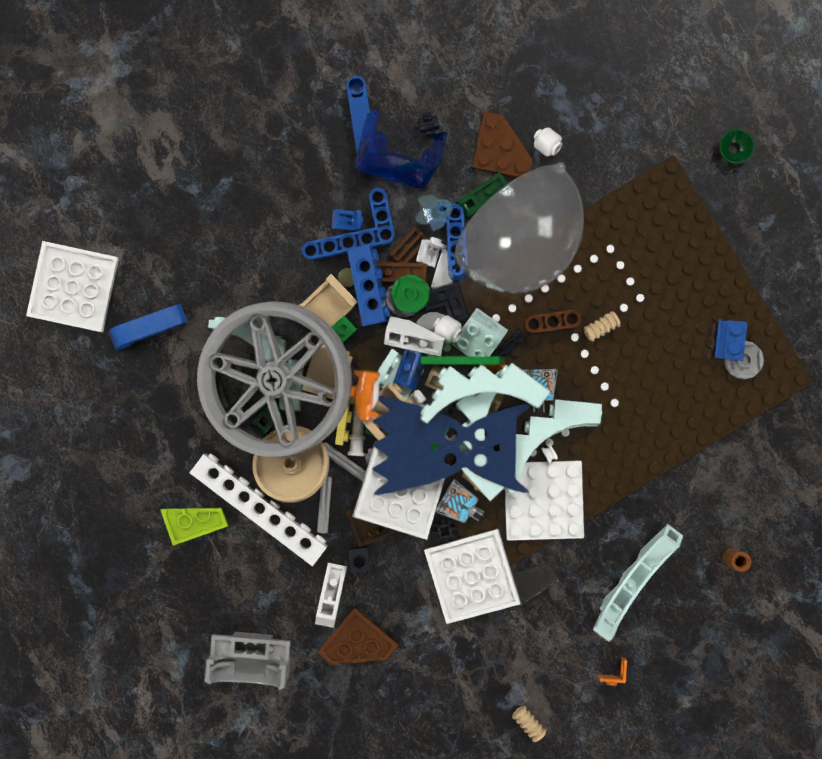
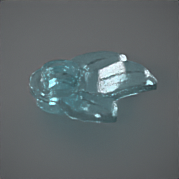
M425 195L418 198L423 209L418 213L415 220L421 224H430L433 231L442 228L445 225L446 217L452 213L451 203L446 199L439 200L434 195ZM441 207L446 208L444 212L439 211Z

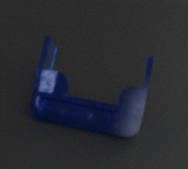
M379 110L367 113L355 161L356 168L360 172L416 189L427 186L441 162L448 132L444 131L435 134L432 147L426 149L422 154L421 160L386 150L387 137L384 133L375 130Z

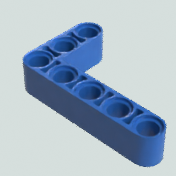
M375 188L369 194L375 228L307 242L302 247L304 257L307 260L314 261L347 254V250L368 245L375 248L391 244L395 237L385 191L381 188ZM379 193L383 196V200L375 202L373 201V196ZM384 212L387 214V219L379 221L377 214ZM383 231H389L391 238L383 240L380 235ZM371 235L373 238L372 242L369 244L363 243V236ZM346 239L354 241L351 248L343 246V242ZM327 243L335 244V249L332 252L325 251ZM315 247L316 253L313 256H308L306 254L307 248Z

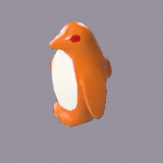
M354 370V374L358 377V382L356 386H351L350 398L355 400L359 418L363 421H368L379 416L372 409L378 401V377H380V372Z

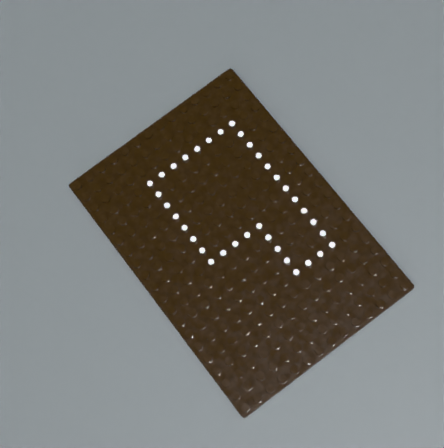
M675 156L669 157L460 284L470 317L478 308L508 330L492 354L499 350V347L510 337L512 338L517 331H520L525 336L523 341L518 342L513 350L504 355V365L510 366L514 364L521 370L557 369L553 400L544 401L545 412H533L531 404L511 395L503 394V399L497 412L518 405H530L526 411L516 418V434L527 435V433H524L525 421H529L530 416L552 418V416H549V407L553 405L555 400L602 404L601 422L598 426H581L554 434L542 442L526 461L548 462L541 450L543 447L547 448L548 444L552 446L558 457L557 460L553 459L552 461H582L583 522L812 383V379ZM445 306L429 311L424 307L413 317L404 319L417 323L419 318L429 312H438L445 316H448ZM576 310L581 315L580 324L570 329L532 334L528 333L524 328L525 320L533 315ZM611 311L615 312L620 320V327L616 326L614 330L610 329L609 333L605 332L604 336L600 335L599 339L595 338L593 342L589 341L584 333V327H589L590 323L594 324L595 320L599 321V318H604L606 314L610 315ZM568 314L567 322L575 324L576 317L573 314ZM555 317L548 318V325L555 327L557 319ZM468 319L458 321L461 323V329L466 324ZM534 319L529 320V328L536 330L538 322ZM719 320L747 322L746 341L756 344L764 357L763 367L754 377L748 379L736 378L726 369L724 359H715ZM385 329L352 349L350 354L360 370L378 372L391 349L402 356L405 349L385 345ZM452 343L442 348L441 356L428 354V357H468L454 347ZM434 364L424 365V372L416 388L427 399L423 402L424 405H426L433 390L426 386L425 383ZM436 364L446 369L452 367L467 379H471L468 375L475 366L477 368L480 367V365ZM456 405L452 414H447V416L458 421L461 425L465 422L471 423ZM449 428L447 433L449 438L455 434L457 435V431L454 428ZM484 430L485 439H486V438H487V432H486V430ZM499 444L494 445L493 449L498 452L501 450L499 449ZM449 453L445 456L444 461L447 465L452 466L456 463L457 458L454 454ZM462 469L445 478L439 502L454 478L478 498L475 506L484 511L479 521L468 516L465 523L450 518L461 538L498 529L510 567L555 540H506L505 489L503 488L490 501L480 491H476L474 486L461 476L464 473Z

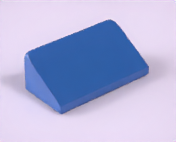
M405 349L393 383L416 390L425 365L421 363V357H428V354Z

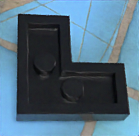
M458 281L430 289V299L426 305L427 311L445 306L448 316L457 321L470 317Z

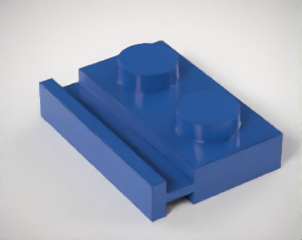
M719 320L715 359L744 360L747 322Z

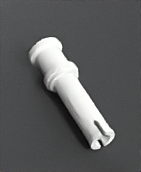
M354 401L352 434L349 436L351 442L348 455L365 456V453H363L364 441L366 440L364 424L355 415L357 409Z

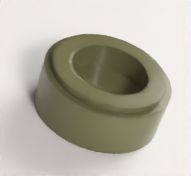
M344 268L338 274V281L344 287L354 286L351 268Z

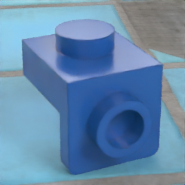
M334 209L332 229L345 231L360 230L363 224L362 212L359 210Z

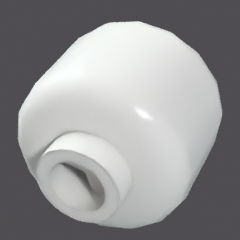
M549 127L543 130L539 129L533 137L535 139L534 147L545 156L556 155L562 147L561 136Z
M447 315L441 319L438 318L433 325L434 333L443 337L446 344L456 343L463 333L461 323Z

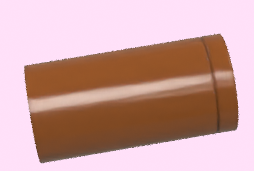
M729 548L723 553L724 563L739 572L746 571L751 566L750 556L736 548Z

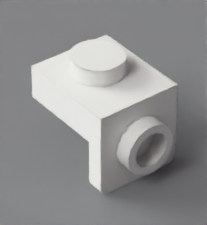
M431 237L430 240L422 239L416 262L426 263L428 267L435 268L440 249L446 250L447 245L442 244V240Z

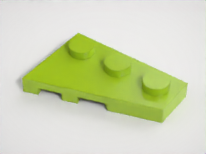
M222 508L160 509L173 546L228 526Z

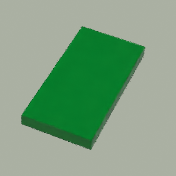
M421 357V363L441 365H504L505 357Z

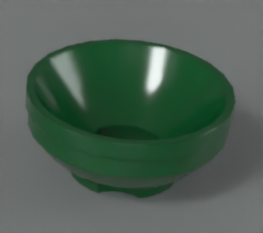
M742 129L729 130L722 136L719 142L721 157L731 164L744 163L754 152L753 138ZM731 143L739 146L737 154H732L729 151Z

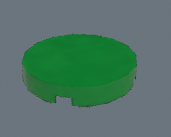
M408 274L395 281L391 296L398 309L403 312L414 313L426 307L430 299V289L423 278L418 275Z

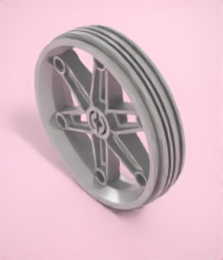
M278 301L264 302L235 311L213 330L199 359L197 385L199 398L207 418L218 433L227 441L251 454L272 458L287 457L309 450L334 431L342 420L350 400L352 372L342 341L324 319L296 304ZM268 316H278L294 320L310 329L311 332L282 356ZM259 317L263 320L262 328L257 324ZM250 321L256 361L220 353L230 335L240 326ZM264 333L274 361L268 363L265 360L261 334ZM313 335L319 338L317 345L312 342ZM323 344L333 363L335 389L298 374ZM306 346L308 351L290 370L284 363ZM218 358H221L223 360L222 367H220L217 363ZM236 364L257 369V376L254 378L231 368V365ZM216 371L251 385L228 413L225 412L219 400L215 381ZM293 381L319 391L318 396L291 390ZM259 389L265 396L244 413L241 408ZM327 392L333 395L332 402L326 399ZM283 396L288 425H283L275 398ZM292 398L329 406L330 409L322 422L312 432L299 438ZM267 403L280 442L256 438L243 431L239 426ZM232 414L237 417V423L232 421ZM286 432L292 435V441L286 439Z

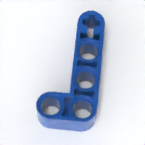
M457 204L432 205L427 211V222L433 228H446L448 275L453 281H461L466 273L463 208ZM456 213L459 217L452 218L450 215ZM438 214L440 218L434 219L431 215ZM457 231L460 233V235L453 236L451 235V233ZM454 249H458L461 251V253L455 255L451 251ZM455 263H459V264H458V268H459V272H458V273H457L456 270H455Z
M181 304L115 326L109 330V335L115 351L131 346L134 342L184 325L188 321Z

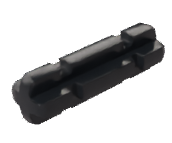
M517 331L512 338L510 337L499 347V350L492 354V357H504V355H507L517 346L518 342L523 341L525 336L520 331Z

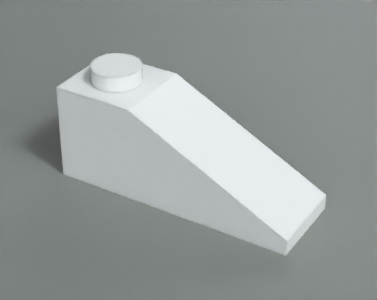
M390 317L386 328L385 345L441 356L444 343L443 337L410 320Z
M328 563L315 624L334 628L347 566Z

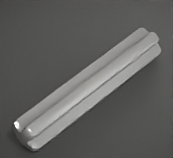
M324 442L329 458L363 482L366 471Z
M326 477L320 489L318 533L328 532L331 477Z

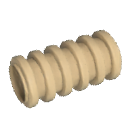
M611 311L610 315L606 314L604 318L600 317L599 321L595 320L594 324L590 323L589 327L585 326L584 333L589 341L593 342L595 338L599 339L600 335L604 336L605 332L609 333L610 329L614 330L616 326L620 327L621 323L616 313Z
M521 706L513 713L512 718L516 719L517 724H520L522 729L524 728V732L528 733L530 738L532 737L533 742H537L544 737L546 729H542V725L538 724L537 719L534 720V716L530 715L531 712L526 710V706Z

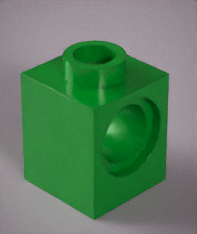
M344 315L332 326V329L343 343L358 331Z

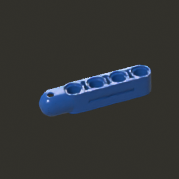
M354 76L347 82V93L360 172L379 169L366 84L361 77Z

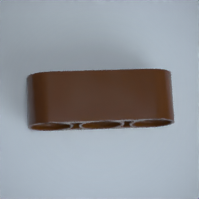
M576 310L533 315L525 320L524 328L528 333L532 334L570 329L580 324L581 315ZM568 314H573L576 317L575 324L567 322ZM549 317H555L557 319V325L555 327H551L548 325L547 321ZM534 319L538 322L536 330L529 328V320Z

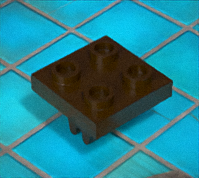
M355 508L346 511L359 547L395 534L394 529L353 517Z

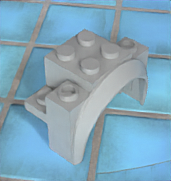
M235 632L233 636L213 634L210 656L206 661L205 682L208 684L214 682L256 683L278 687V690H281L285 687L289 677L290 640L273 639V635L245 632Z

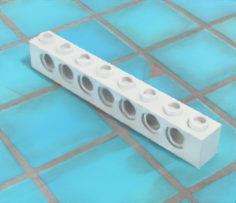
M211 453L209 455L203 454L190 471V474L313 566L327 548L326 540L318 534L314 536L310 533L311 529L304 523L300 525L294 521L296 518L288 511L286 513L279 509L281 506L273 500L269 502L265 499V494L257 488L254 490L248 486L250 483L245 478L236 477L233 474L235 471L227 465L223 467L219 464V459ZM212 468H216L219 471V476L216 479L210 476ZM229 479L234 482L233 490H228L225 487L226 480ZM242 491H246L250 495L247 502L242 501L240 498ZM257 503H262L265 506L264 513L256 511L255 506ZM274 514L280 517L278 525L273 524L270 520ZM288 526L295 528L296 534L294 536L287 535L286 528ZM308 538L311 541V546L308 548L303 547L301 539Z

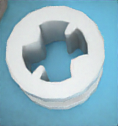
M548 444L547 448H541L549 464L553 459H558L550 444Z

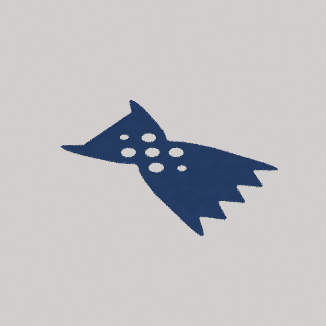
M378 396V400L389 409V412L373 420V422L389 434L374 443L373 447L386 454L388 458L373 467L372 470L385 477L388 482L378 488L374 495L388 494L431 484L455 474L464 467L474 474L505 488L522 493L529 492L527 488L516 480V418L530 407L529 404L501 410L476 420L468 427H464L458 421L440 412H437L428 423H425L421 420L423 415L420 414L424 407L389 397ZM448 428H454L457 431V437L454 440L446 439L445 431ZM480 428L487 432V438L483 441H479L475 437L476 430ZM461 442H470L472 450L469 453L461 452ZM437 443L438 446L442 447H438L437 450H432L431 444ZM495 444L501 446L500 451L497 452L493 449ZM449 453L454 454L457 458L456 463L452 466L447 465L444 461L445 456ZM476 455H485L487 462L484 466H477L474 459Z

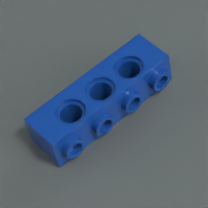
M368 245L347 250L362 325L372 326L389 322L388 317L391 314L389 306H386L384 299L387 298L385 287H382L381 284L383 274L381 268H378L377 260H379L377 249H374V246ZM365 262L370 264V269L367 272H364L362 268ZM369 281L374 283V288L371 291H368L366 287ZM374 299L378 302L375 310L370 307V303Z

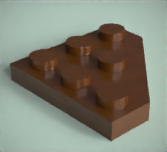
M484 111L472 168L493 173L500 172L503 175L528 180L532 158L503 115Z
M354 607L317 653L331 665L374 660L382 661L387 660L399 644Z

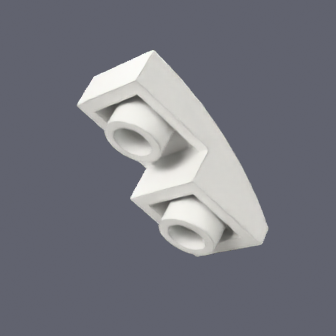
M442 250L431 288L453 282L448 275L447 250ZM455 263V270L457 269L459 263Z

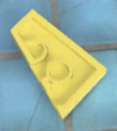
M350 398L346 412L337 426L336 445L343 446L344 442H348L349 431L346 430L347 423H351L352 412L349 411L350 404H354V398Z

